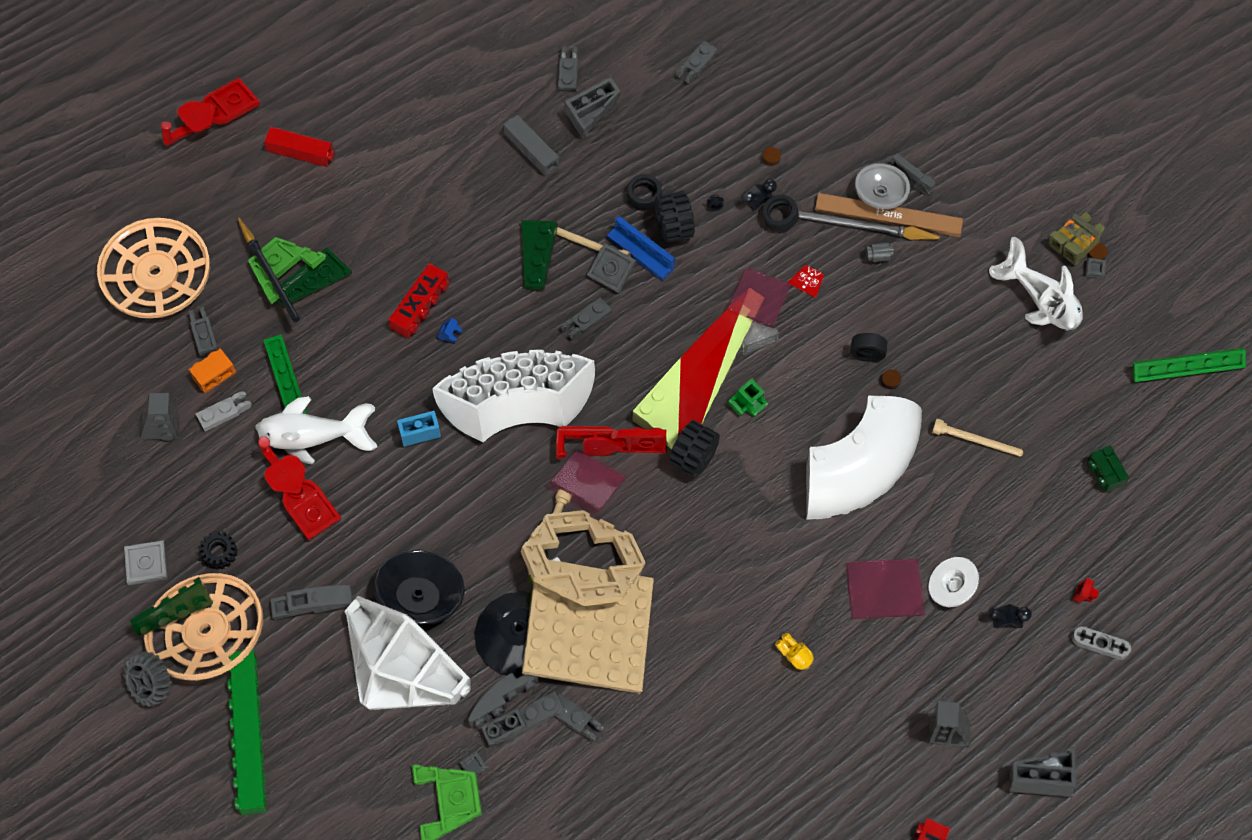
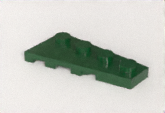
M521 220L525 287L527 290L544 291L558 224L556 221Z
M325 248L322 251L325 255V260L314 269L305 264L285 280L281 286L290 302L295 303L351 275L352 271L329 248ZM280 298L276 300L283 308L285 307Z
M200 577L194 579V584L188 588L183 586L178 589L179 593L172 598L167 596L162 599L160 605L156 608L151 606L130 619L138 636L147 634L156 628L165 626L172 621L212 605L213 601Z

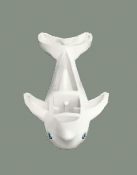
M1012 237L1007 260L999 265L991 266L989 268L990 275L998 280L1018 279L1039 309L1025 315V319L1032 324L1046 325L1052 323L1067 331L1076 329L1083 319V311L1079 300L1073 294L1072 277L1067 267L1062 266L1060 282L1026 267V253L1023 243L1017 237Z
M309 396L301 397L288 404L282 413L266 417L255 425L259 438L267 437L270 440L269 446L285 449L289 455H295L302 463L313 464L315 461L305 448L322 444L340 436H344L354 446L365 451H372L377 448V444L369 437L364 428L368 417L375 411V407L367 403L356 406L343 421L303 414L311 399Z

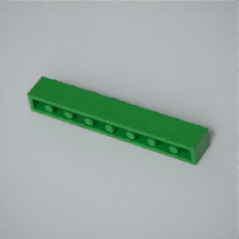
M251 650L239 664L228 670V672H231V679H228L229 691H232V698H229L230 710H233L230 725L235 737H231L232 749H235L236 757H233L232 761L233 768L237 769V776L234 777V787L238 789V797H235V806L242 815L267 812L257 655L254 650ZM243 651L234 652L230 656V660L233 661Z

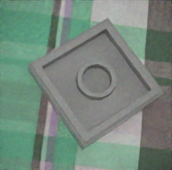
M164 541L124 546L128 585L168 579Z

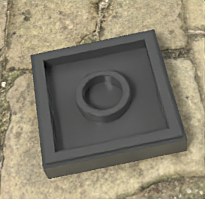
M604 243L587 276L620 293L637 260Z

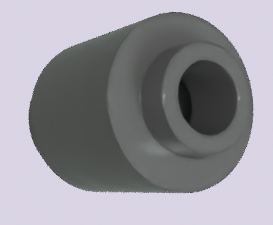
M889 242L870 244L865 249L867 261H888L894 255L893 246L889 245Z

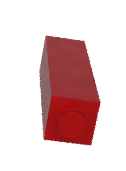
M270 127L264 140L266 151L325 167H328L330 161H333L335 156L331 142Z

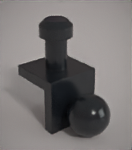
M768 179L763 185L754 184L749 191H745L742 194V200L747 202L753 210H757L764 200L773 197L771 193L776 190L777 183L773 179Z
M1008 604L1001 607L991 606L988 610V615L994 619L995 628L1008 625L1023 628V622L1031 619L1032 612L1027 607L1019 608Z

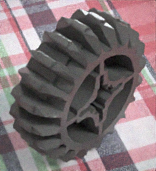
M145 651L133 655L126 661V666L124 667L126 673L123 675L126 678L125 684L128 685L127 691L132 693L131 697H135L137 703L141 702L143 706L147 705L148 707L162 703L170 696L169 692L172 690L170 684L173 682L169 679L171 674L168 673V667H165L164 660H160L159 655H154L153 652Z

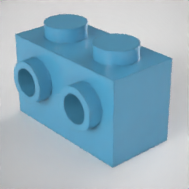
M435 411L397 420L404 447L441 437Z

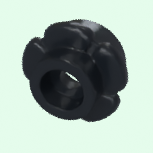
M712 195L706 201V204H708L711 211H718L723 208L724 198L719 195Z

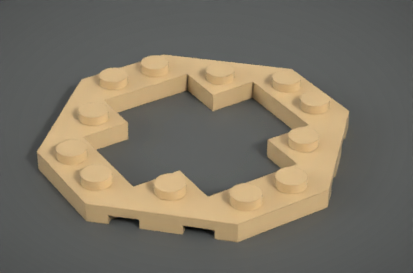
M583 510L547 514L540 526H537L530 539L524 543L521 549V554L534 582L582 606L621 602L644 569L646 563L631 533L627 531L620 532L614 529V525L602 519L598 521L591 518L590 513ZM588 530L594 544L613 542L623 565L609 567L608 574L612 582L579 586L572 571L553 573L543 549L558 548L559 540L555 533Z

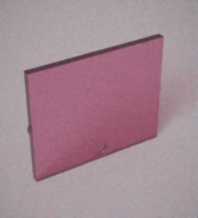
M918 559L847 562L848 592L850 593L853 619L924 616Z

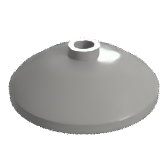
M878 163L866 166L858 173L855 189L860 199L866 204L879 209H891L900 206L906 201L910 192V183L906 175L898 168Z

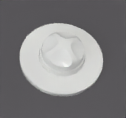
M953 557L943 561L935 568L930 577L929 592L935 602L944 607H955L965 603L973 596L978 587V570L970 560L963 557Z

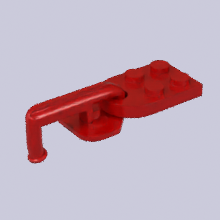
M238 78L209 93L203 98L202 102L189 101L180 106L178 116L185 125L170 132L172 125L169 122H162L163 143L170 145L193 132H201L211 127L212 123H228L260 106V101L242 80Z
M561 426L556 432V458L562 459L567 456L565 452V439H584L583 451L588 456H607L617 451L623 453H666L667 429H642L635 427L632 429L615 430L608 426Z
M261 437L258 441L261 452L272 465L265 471V480L274 491L284 492V507L307 540H312L340 521L341 516L318 485L313 481L304 479L306 470L299 458L295 455H287L279 460L269 447L270 440L267 437Z

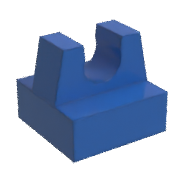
M450 318L443 323L437 338L442 341L446 340L455 343L458 338L453 335V332L459 334L463 329L457 325L458 321Z

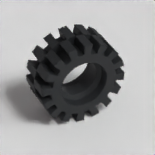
M215 531V535L211 532L209 533V538L205 536V541H201V547H199L200 554L205 564H208L210 568L214 567V569L218 570V567H221V569H225L224 565L227 564L229 567L231 565L230 562L235 561L234 556L237 557L236 544L229 534L226 535V532L222 531V534H220L219 531ZM222 544L226 547L225 553L221 556L211 554V550L215 545Z

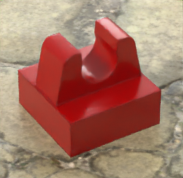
M1086 578L1079 582L1072 600L1081 603L1084 600L1092 602L1093 598L1097 599L1099 591L1092 587L1094 581Z

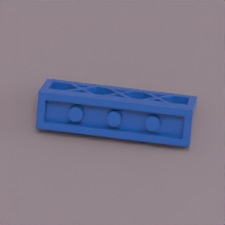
M620 216L615 219V228L607 235V239L621 250L624 249L631 252V258L637 260L639 264L663 281L675 269V258Z

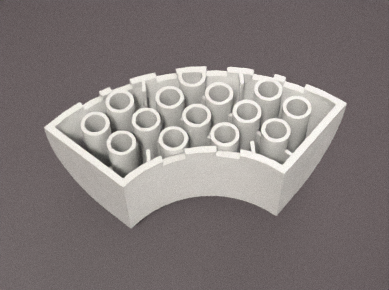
M529 350V353L518 354V351L502 353L501 357L493 359L487 357L478 360L476 365L469 368L464 366L460 369L459 373L454 376H447L433 387L432 390L435 401L444 416L463 433L484 442L493 434L518 424L547 423L559 427L567 426L579 414L587 402L594 383L595 365L594 360L572 354V356L563 355L561 351L545 353L544 350Z
M868 396L863 418L848 436L829 445L810 447L806 465L807 519H825L835 515L848 514L850 511L869 505L873 500L884 495L893 487L895 482L906 471L919 441L922 409L918 404L900 397Z

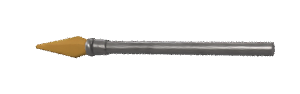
M798 211V218L885 232L896 236L899 235V237H906L909 240L940 239L937 235L913 226L905 228L904 226H888Z

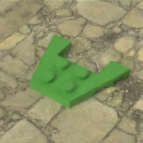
M277 237L261 249L277 279L301 259L313 269L326 259L322 252L318 251L316 253L311 251L310 248H301L296 246L295 243ZM253 255L248 262L269 302L273 304L279 299V296L257 257Z
M412 765L416 785L435 781L437 785L441 821L420 825L422 840H437L482 815L478 780L475 772Z

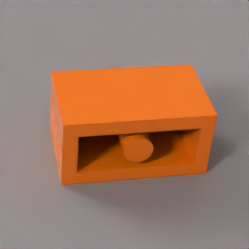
M221 348L211 352L207 358L201 362H196L189 369L193 380L204 394L236 373L233 363Z

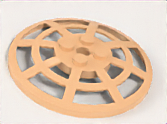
M166 218L144 219L124 227L107 242L99 257L97 277L104 296L118 310L138 318H160L184 309L199 296L209 277L210 258L202 238L189 226ZM153 227H169L177 229L182 233L177 241L169 238L155 237ZM146 228L147 239L135 243L128 250L119 244L128 235ZM188 236L199 245L204 256L203 258L193 261L190 252L183 246ZM156 244H167L173 247L166 253L158 251ZM149 246V252L144 253L139 258L133 254L138 249ZM115 249L122 255L117 265L116 275H105L106 262L112 250ZM181 251L188 263L177 266L174 257ZM127 260L134 263L132 273L122 274ZM205 265L204 277L198 289L195 291L189 288L194 277V268ZM153 269H160L158 274H151ZM189 270L188 278L184 285L176 281L178 273ZM135 280L138 288L131 294L126 289L123 281ZM105 282H117L121 292L127 299L118 304L110 295ZM170 287L178 290L173 296L163 299V291ZM145 291L155 293V301H145L139 299V297ZM182 294L190 296L188 300L179 306L164 311V304L176 300ZM135 302L144 306H156V313H139L126 308Z
M221 573L197 575L173 586L153 606L155 608L159 606L161 600L167 596L172 598L179 593L178 589L183 586L188 588L194 584L193 580L200 577L203 584L217 583L215 594H209L213 601L211 608H204L191 613L184 625L176 624L177 619L165 626L159 627L166 630L165 643L167 650L156 654L153 647V630L144 634L147 652L159 655L160 660L172 656L179 663L189 666L184 674L167 669L171 676L184 680L208 679L232 669L251 652L261 634L263 611L256 593L241 579ZM225 584L240 588L249 597L240 605L233 598L223 595ZM221 602H225L234 607L235 610L226 616L219 608ZM254 603L258 614L256 630H247V617L244 611ZM240 615L241 631H231L230 622ZM205 628H211L208 633L202 634ZM172 632L182 633L184 642L173 647ZM228 638L237 639L235 644L225 653L221 646L225 644ZM244 638H252L246 649L231 661L229 656L239 648ZM187 648L195 652L192 661L184 659L178 653ZM215 651L218 656L216 659L200 662L204 653ZM220 662L224 665L208 673L194 674L197 667H208Z

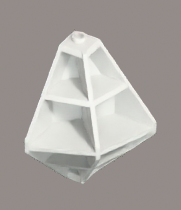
M359 596L345 610L360 703L369 710L456 704L461 697L467 696L470 692V678L407 615Z

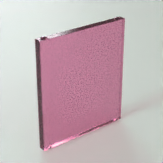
M746 268L728 310L774 327L791 284Z
M576 450L551 480V484L600 511L622 482L625 481L626 477Z

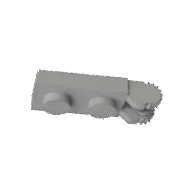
M243 391L236 393L232 397L196 413L204 431H208L250 409L252 406L250 401H244L238 404L237 407L234 405L247 397L246 393Z

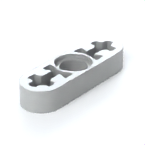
M1086 627L1077 628L1072 636L1073 643L1076 646L1118 660L1126 659L1131 652V646L1126 640ZM1081 633H1083L1085 637L1083 641L1080 640L1079 635ZM1094 636L1092 644H1089L1091 637ZM1104 639L1107 647H1098L1096 640ZM1114 643L1112 650H1109L1111 644ZM1119 646L1123 647L1124 652L1122 654L1117 649Z

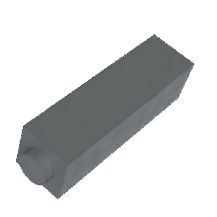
M518 115L505 122V136L545 176L559 167V156Z

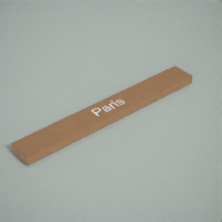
M818 193L815 212L899 227L904 226V228L913 226L923 231L960 237L963 218L901 207L879 209L861 200Z

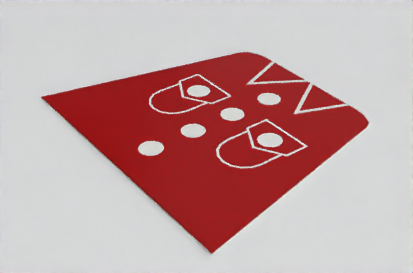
M805 265L787 283L816 298L824 275Z

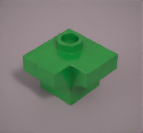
M752 378L727 402L740 417L748 411L753 418L768 405L764 398L765 392Z

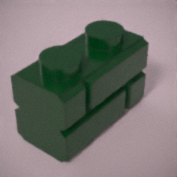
M1111 445L1090 454L1087 465L1091 472L1094 471L1096 474V480L1100 488H1104L1105 492L1108 493L1127 484L1129 476Z

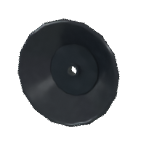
M425 550L402 551L389 557L378 568L373 583L376 599L382 606L407 615L417 625L436 624L451 617L462 605L465 594L463 577L455 565L441 555Z
M520 591L504 594L490 602L479 615L474 632L477 651L485 664L499 674L508 676L513 673L515 678L525 675L522 674L532 593ZM518 627L523 628L521 632L516 631Z

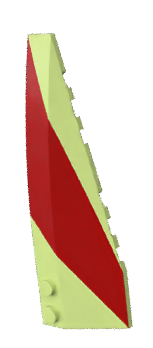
M750 288L739 297L698 338L633 410V421L643 429H667L666 446L670 449L673 448L679 434L689 422L695 420L703 424L711 404L717 396L719 388L724 382L764 298Z

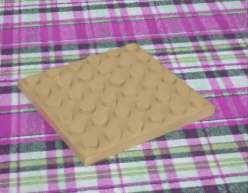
M548 560L553 573L572 571L579 586L612 582L608 570ZM638 576L621 602L582 606L533 581L522 674L640 694L643 687L654 578Z

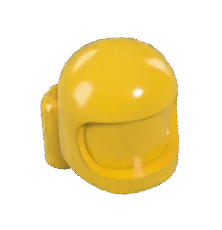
M785 633L782 636V640H778L775 643L779 651L786 656L796 669L805 670L814 661L813 654L809 648L802 642L797 643L789 633Z

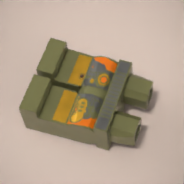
M1086 212L1080 216L1075 214L1062 228L1050 234L1049 246L1059 254L1063 253V257L1076 265L1100 242V237L1104 233L1105 227L1100 223H1096L1092 227L1090 225L1092 218Z

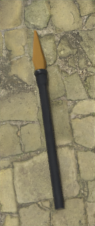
M238 218L245 240L248 242V247L257 257L293 322L299 321L300 317L263 255L259 242L255 240L250 230Z

